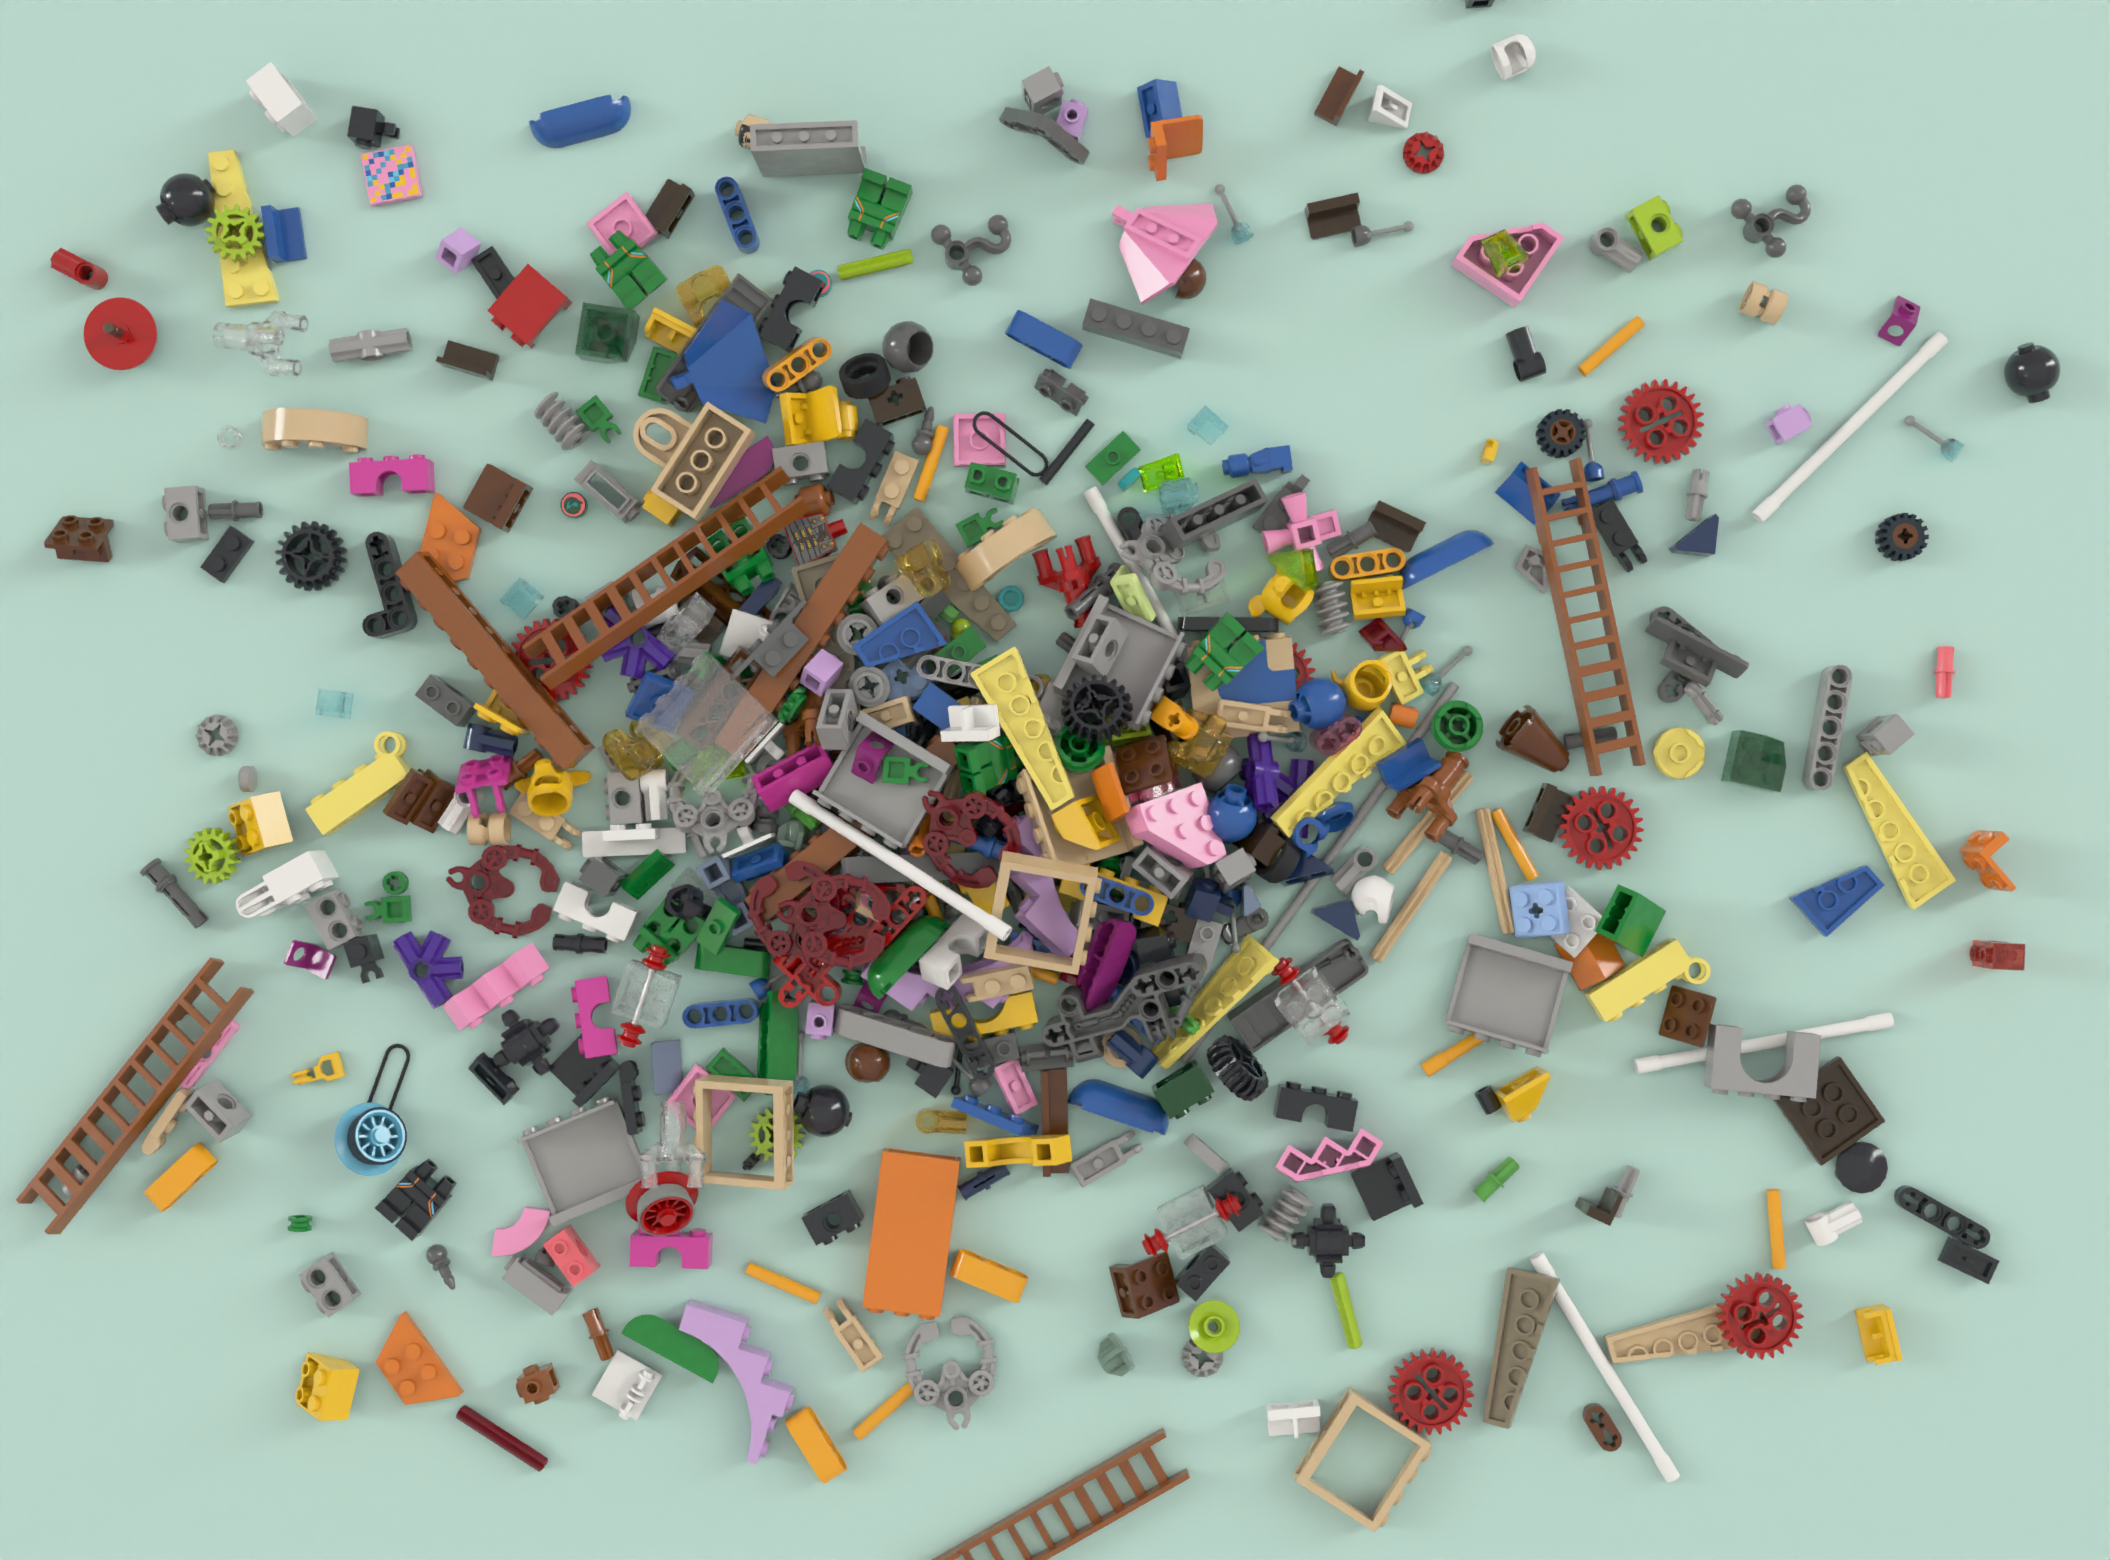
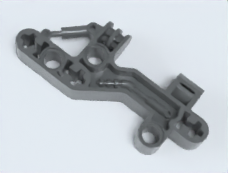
M1191 953L1142 966L1134 973L1115 1000L1105 1002L1089 1010L1084 1008V996L1081 989L1076 986H1069L1065 988L1057 1002V1009L1060 1015L1053 1016L1048 1020L1042 1030V1040L1051 1047L1069 1044L1076 1062L1081 1063L1103 1057L1104 1046L1100 1035L1122 1030L1132 1019L1142 1021L1152 1044L1157 1043L1158 1038L1161 1041L1166 1040L1167 1036L1174 1039L1176 1038L1175 1028L1183 1024L1194 1001L1193 996L1200 988V981L1206 971L1207 961L1201 954ZM1163 972H1171L1175 978L1168 979L1164 976ZM1190 985L1191 990L1189 994H1185L1176 1013H1171L1164 992ZM1066 998L1075 1000L1076 1005L1069 1004ZM1147 1003H1155L1158 1009H1151Z

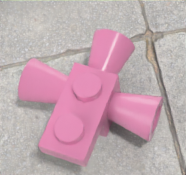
M1298 492L1282 497L1281 500L1291 521L1284 523L1286 529L1261 531L1262 542L1267 555L1270 556L1290 545V548L1298 551L1299 574L1312 573L1323 569L1324 566L1315 549V545L1322 544V540L1342 535L1336 510L1332 509L1307 516L1306 492Z

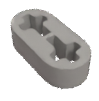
M1192 1133L1184 1142L1194 1154L1219 1175H1222L1228 1168L1229 1164L1195 1134Z

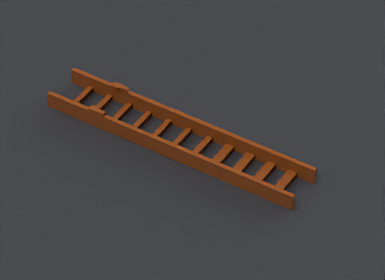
M1580 457L1569 461L1573 483L1542 489L1537 467L1525 470L1536 520V532L1542 548L1590 776L1602 775L1598 756L1601 753L1629 747L1633 766L1646 765ZM1575 489L1578 503L1577 509L1547 515L1543 496ZM1577 516L1579 526L1581 525V535L1552 540L1549 521ZM1586 541L1589 560L1558 566L1554 547ZM1591 566L1595 585L1563 592L1561 572ZM1592 592L1597 593L1600 611L1569 618L1565 598ZM1602 617L1606 636L1574 643L1570 624ZM1603 644L1608 645L1611 660L1579 667L1576 650ZM1613 670L1616 686L1585 692L1582 677ZM1616 696L1619 697L1621 711L1590 718L1587 703ZM1624 722L1627 737L1601 743L1595 742L1593 728Z
M780 466L522 645L523 649L533 659L547 649L553 657L556 666L540 676L541 681L552 690L748 553L750 555L766 544V540L811 510L802 496H799L785 507H780L772 493L790 481L782 467ZM766 497L776 513L762 523H759L750 508ZM747 516L754 528L738 539L730 525L738 519L740 521ZM723 527L733 543L719 553H716L707 538ZM699 543H702L711 558L695 569L685 553ZM680 558L689 574L673 584L664 568ZM658 573L667 589L652 599L643 582ZM636 588L645 604L631 613L622 597ZM613 604L622 620L610 628L601 612ZM591 619L600 635L588 643L579 627ZM570 634L578 651L566 658L557 642Z
M209 958L16 1199L19 1204H32L39 1195L52 1208L57 1216L45 1229L47 1234L62 1233L204 1054L213 1048L221 1038V1033L253 995L254 991L252 989L240 987L227 1003L208 984L225 963L222 959ZM202 991L222 1009L211 1023L192 1005ZM186 1014H190L205 1029L195 1043L176 1025ZM169 1032L189 1050L179 1064L159 1045ZM153 1052L172 1070L163 1084L143 1065ZM137 1072L156 1090L147 1104L127 1085ZM121 1092L140 1111L130 1124L111 1105ZM104 1113L123 1131L115 1143L96 1125ZM87 1134L106 1153L99 1163L80 1145ZM70 1155L90 1174L83 1183L78 1181L64 1165ZM54 1175L74 1194L66 1204L47 1185Z
M1161 1428L932 1560H955L961 1554L965 1560H974L969 1550L984 1541L995 1560H1004L991 1537L1005 1529H1008L1025 1560H1048L1190 1478L1189 1472L1185 1468L1172 1477H1167L1150 1447L1166 1438V1432L1164 1428ZM1140 1452L1159 1483L1145 1491L1128 1461L1129 1458ZM1117 1465L1136 1495L1135 1498L1124 1504L1105 1473ZM1094 1478L1097 1479L1114 1509L1102 1517L1083 1486ZM1072 1491L1091 1523L1079 1530L1076 1529L1059 1499ZM1051 1503L1070 1534L1056 1543L1051 1539L1037 1514L1038 1510ZM1028 1516L1031 1517L1047 1545L1046 1549L1031 1556L1014 1524Z

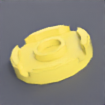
M1681 727L1668 729L1661 733L1654 742L1652 749L1653 762L1657 769L1667 777L1674 779L1688 778L1697 773L1704 764L1705 745L1700 736L1691 729Z

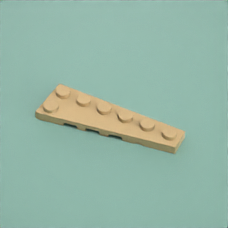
M1716 1304L1604 1336L1609 1356L1613 1363L1648 1360L1654 1357L1665 1358L1680 1354L1692 1355L1707 1351L1719 1352L1724 1349L1733 1348L1728 1345L1730 1339L1725 1340L1721 1336L1725 1330H1720L1717 1327V1324L1723 1322V1320L1715 1316V1314L1722 1312V1309ZM1746 1306L1738 1308L1737 1317L1745 1314ZM1761 1311L1757 1313L1759 1316L1757 1320L1761 1319ZM1759 1328L1751 1332V1339H1756L1759 1336Z

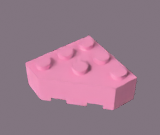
M1545 223L1532 224V226L1505 229L1485 235H1473L1466 241L1451 263V266L1515 308L1556 251L1564 236Z
M1202 783L1130 807V812L1125 816L1132 836L1152 844L1154 849L1164 855L1176 858L1182 862L1183 866L1190 870L1211 864L1228 856L1222 839L1212 830L1211 816L1207 815L1209 802Z

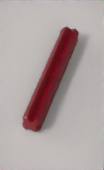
M463 1405L457 1412L456 1418L538 1472H541L548 1462L547 1457L470 1407Z

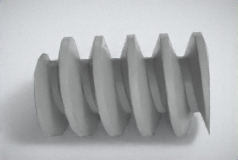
M553 392L540 402L534 415L537 419H541V424L544 427H548L549 434L555 435V441L561 443L563 450H571L586 441L591 432H581L585 424L575 425L578 416L574 415L569 418L568 415L572 411L571 407L562 409L565 400L561 399L556 402L555 399L559 393Z
M1332 580L1310 585L1318 587L1314 591V596L1320 597V599L1314 602V606L1322 607L1321 610L1316 612V616L1324 617L1323 620L1318 622L1319 627L1326 628L1320 633V636L1346 632L1345 628L1352 625L1351 622L1343 621V618L1350 615L1347 611H1341V608L1348 604L1346 601L1339 600L1340 597L1346 594L1345 591L1337 590L1339 586L1344 584L1343 581Z
M1290 1184L1291 1192L1282 1191L1286 1199H1276L1280 1206L1279 1209L1275 1207L1269 1208L1273 1213V1217L1263 1216L1267 1225L1257 1224L1262 1231L1276 1241L1287 1242L1288 1237L1285 1231L1293 1233L1294 1228L1291 1223L1296 1225L1301 1223L1297 1215H1307L1303 1206L1313 1207L1310 1199Z

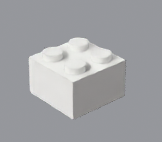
M271 62L246 80L251 88L249 91L251 97L258 105L265 109L264 114L282 133L287 131L293 137H296L318 120V117L291 81Z

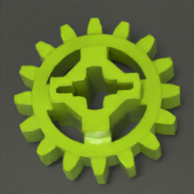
M238 204L234 205L233 210L224 205L225 212L221 213L215 210L217 218H208V222L212 227L205 228V231L212 236L207 238V242L209 245H214L212 250L215 254L221 252L223 260L231 256L233 263L237 262L238 257H242L244 262H248V254L256 257L257 255L254 250L256 248L263 249V245L259 242V240H265V234L259 232L264 229L263 223H257L259 217L256 213L250 216L251 211L248 207L241 211ZM230 218H241V219H239V220H231ZM222 225L223 233L219 235L220 238H218V231L220 226ZM251 229H253V238L250 242L248 237L249 233L252 232ZM235 230L240 233V236L236 237L231 232ZM232 247H240V248H242V249L233 250V249H231V248H232Z
M205 828L202 831L195 832V838L187 840L191 847L184 849V852L189 854V858L184 859V862L191 864L188 872H196L194 879H203L204 884H217L231 879L230 874L238 871L234 864L241 863V860L236 858V854L240 853L241 850L234 848V845L237 843L236 839L229 840L230 832L222 833V828Z
M768 1107L765 1109V1116L760 1112L756 1115L759 1122H751L750 1125L755 1130L750 1131L748 1136L755 1138L750 1143V1146H757L759 1148L755 1153L756 1155L764 1153V1161H767L770 1157H773L774 1161V1151L769 1149L774 1147V1138L772 1137L774 1126L773 1119H771L773 1118V1112ZM798 1113L794 1115V1157L798 1154L795 1147L802 1148L804 1145L799 1138L806 1136L805 1132H800V1129L803 1127L801 1123L796 1122L799 1116ZM761 1127L765 1131V1140L763 1142L760 1136Z

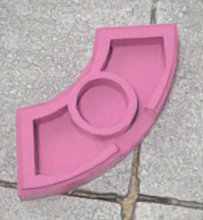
M526 1206L516 1224L508 1228H497L494 1234L491 1256L512 1255L533 1244L546 1229L549 1223L548 1217L551 1216L550 1210Z

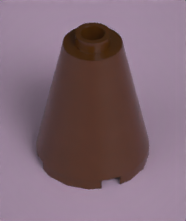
M1525 705L1523 707L1526 710L1521 713L1516 710L1500 729L1499 734L1502 735L1500 742L1496 739L1497 747L1554 773L1564 770L1570 761L1568 750L1533 707Z

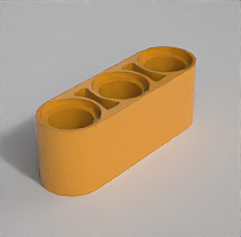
M819 337L809 338L769 366L763 372V384L776 392L785 390L831 356L832 347L830 343ZM820 342L823 345V352L821 355L815 356L812 348L815 343ZM796 357H800L802 360V367L798 371H794L791 367L792 360ZM775 372L781 374V382L777 386H773L770 382V377Z
M1389 548L1339 556L1329 564L1328 574L1332 580L1338 581L1393 574L1404 566L1405 555L1400 549ZM1392 554L1397 557V567L1394 568L1387 565V555ZM1367 558L1372 562L1373 568L1371 571L1367 572L1361 568V559ZM1341 562L1346 565V575L1341 576L1335 572L1334 566L1336 563Z
M199 1142L148 1187L144 1194L161 1212H164L218 1163V1160L202 1142Z
M959 1249L949 1273L956 1279L1015 1303L1020 1301L1029 1279L1021 1272L965 1249Z
M810 1406L804 1407L785 1419L790 1434L823 1484H826L847 1470L843 1457Z

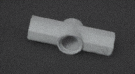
M401 328L382 332L379 330H364L358 332L355 336L329 339L328 346L332 361L337 363L357 359L363 361L380 360L384 358V355L412 351L413 344L409 329Z

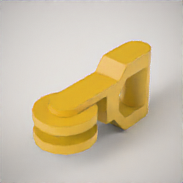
M339 1051L321 1056L317 1066L313 1067L315 1078L312 1075H307L308 1072H311L310 1068L290 1074V1078L295 1077L292 1084L298 1083V1085L322 1078L331 1081L346 1076ZM330 1059L334 1074L328 1076L323 1072L322 1065L324 1061Z

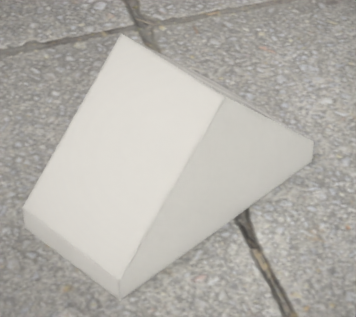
M1377 85L1372 97L1368 122L1406 129L1409 123L1412 103L1383 85Z

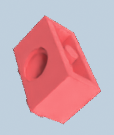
M571 1224L543 1244L572 1287L600 1267V1264Z

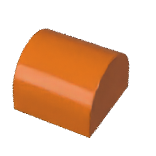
M1392 702L1388 718L1394 725L1413 729L1419 711L1414 707Z

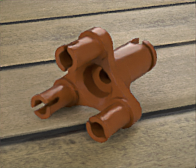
M800 684V686L808 690L806 693L808 698L803 707L800 708L797 717L788 726L783 728V738L786 740V758L802 750L801 739L804 736L806 746L813 747V736L815 746L821 745L816 725L825 693L820 697ZM831 750V757L837 759L842 750Z
M1447 751L1445 758L1443 757L1440 760L1442 767L1432 772L1429 776L1422 778L1419 783L1412 784L1401 792L1397 791V796L1386 808L1388 815L1394 819H1400L1407 807L1412 811L1417 807L1415 810L1417 814H1421L1424 808L1435 814L1436 818L1427 830L1424 831V835L1430 841L1438 842L1446 829L1453 826L1458 819L1450 800V791L1464 773V769H1467L1469 766L1466 757L1459 752Z

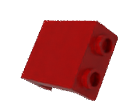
M527 264L487 311L494 316L491 321L502 331L507 327L513 332L510 338L522 348L527 344L532 349L535 346L533 341L561 308L567 310L572 302L533 267Z

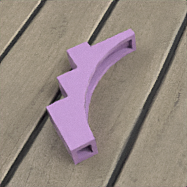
M1026 814L1013 816L1012 818L1015 817L1018 820L1016 823L1022 841L1021 854L1041 857L1043 853L1040 844H1037L1034 840L1032 832L1034 826L1031 819H1028ZM1003 833L1002 836L1008 841L1006 833ZM1012 870L1009 877L1030 896L1019 904V911L1014 917L1055 955L1070 957L1074 952L1078 930L1071 923L1060 903L1053 878Z
M1024 930L1008 946L1033 950V935ZM984 958L977 962L963 964L962 975L1013 965L1014 963ZM874 960L866 963L863 967L861 977L866 980L868 969ZM914 963L886 994L913 1011L917 1004L923 1005L929 994L935 998V994L940 987L922 980L920 966L918 963ZM959 978L953 984L964 1002L966 1001L965 995L974 992L972 983L961 984ZM944 990L941 1000H947L950 1009L953 1010L955 1006H953L951 998L954 994L952 992L947 993ZM1009 994L981 1001L994 1009L999 1002L1003 1003Z
M690 1299L686 1305L679 1330L697 1337L713 1348L729 1364L739 1379L748 1401L751 1418V1443L747 1462L757 1464L760 1456L764 1458L766 1456L770 1442L765 1440L768 1432L773 1433L778 1418L775 1416L783 1417L786 1410L791 1411L795 1395H791L793 1386L764 1377H769L773 1361L769 1360L770 1351L742 1343V1341L747 1342L752 1327L747 1326L750 1318Z

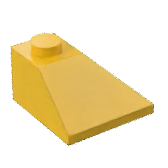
M1098 794L1074 801L1051 815L1055 830L1065 840L1094 850H1099L1122 841L1114 824L1107 823Z
M1537 1066L1494 1091L1508 1119L1512 1122L1518 1121L1520 1123L1532 1116L1531 1112L1536 1110L1551 1076L1548 1071Z

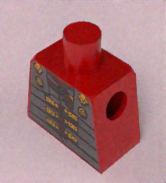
M823 513L800 517L784 528L798 566L825 558L836 552L838 547L834 538L848 534L843 519L828 524L827 518Z

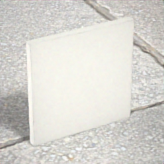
M779 722L745 759V762L754 764L766 750L776 760H780L785 752L774 741L783 732V728L788 725Z
M748 825L737 829V832L744 845L724 853L722 856L723 858L733 857L775 838L776 833H770L754 840Z

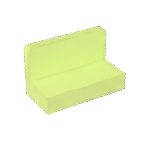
M1121 565L1111 579L1110 584L1123 610L1148 622H1152L1156 614L1136 573L1131 574L1127 565Z

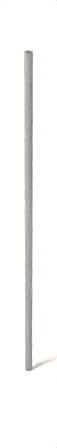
M1452 681L1449 683L1407 741V744L1416 738L1422 739L1431 727L1435 712L1440 706L1451 700L1459 689L1458 685ZM1382 778L1355 813L1351 824L1342 831L1322 859L1329 866L1334 862L1388 787L1384 785ZM1321 878L1306 881L1261 945L1268 951L1272 948ZM1217 1022L1179 1058L1180 1061L1186 1065Z

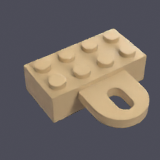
M706 402L693 424L668 409L655 408L642 414L635 423L633 430L634 443L639 452L663 468L650 491L697 522L702 520L756 436L751 429L709 402ZM652 424L661 426L671 433V441L666 445L657 443L648 437V427Z

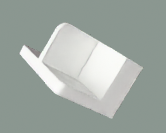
M996 704L949 706L950 727L940 731L941 742L990 741L1001 736L998 707Z
M1317 1399L1265 1404L1269 1436L1293 1434L1294 1439H1296L1298 1434L1320 1431L1319 1416H1321Z

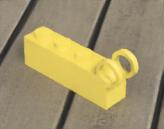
M396 732L380 733L374 741V749L377 752V755L374 756V762L368 766L367 764L359 766L353 771L354 776L347 781L341 779L332 785L333 790L326 795L322 793L310 801L312 805L305 810L322 835L333 834L399 787L410 770V767L402 757L407 749V741L403 735ZM393 737L396 747L393 752L389 753L386 750L385 744L388 738Z
M1669 938L1644 954L1643 957H1639L1583 994L1600 1020L1613 1022L1622 1017V1011L1628 1007L1635 1008L1644 1003V997L1650 993L1657 994L1666 989V983L1672 979L1679 980L1682 978L1686 982L1702 984L1708 980L1711 969L1704 959L1688 957L1679 941ZM1697 962L1700 968L1699 974L1691 978L1688 972L1689 967L1692 963Z

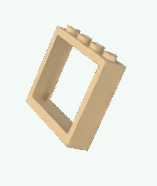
M1003 851L991 915L1000 920L1002 919L1011 870L1086 883L1087 888L1073 958L997 944L998 937L989 931L984 958L1078 975L1080 965L1085 966L1087 950H1083L1084 943L1090 942L1092 926H1088L1089 918H1095L1097 902H1093L1094 893L1099 894L1102 878H1098V868Z
M710 1074L695 1080L693 1095L696 1097V1108L693 1114V1119L696 1123V1134L694 1137L696 1161L694 1171L697 1174V1183L785 1190L794 1184L793 1081ZM711 1089L773 1094L774 1176L712 1171Z
M1349 1387L1293 1475L1296 1482L1365 1527L1376 1532L1379 1526L1383 1527L1387 1522L1388 1512L1392 1505H1397L1400 1502L1405 1485L1407 1483L1410 1484L1417 1474L1416 1468L1421 1460L1424 1462L1430 1455V1446L1432 1444L1428 1437L1422 1433H1417L1412 1427L1409 1429L1405 1422H1401L1397 1417ZM1356 1406H1359L1417 1444L1371 1517L1310 1479Z

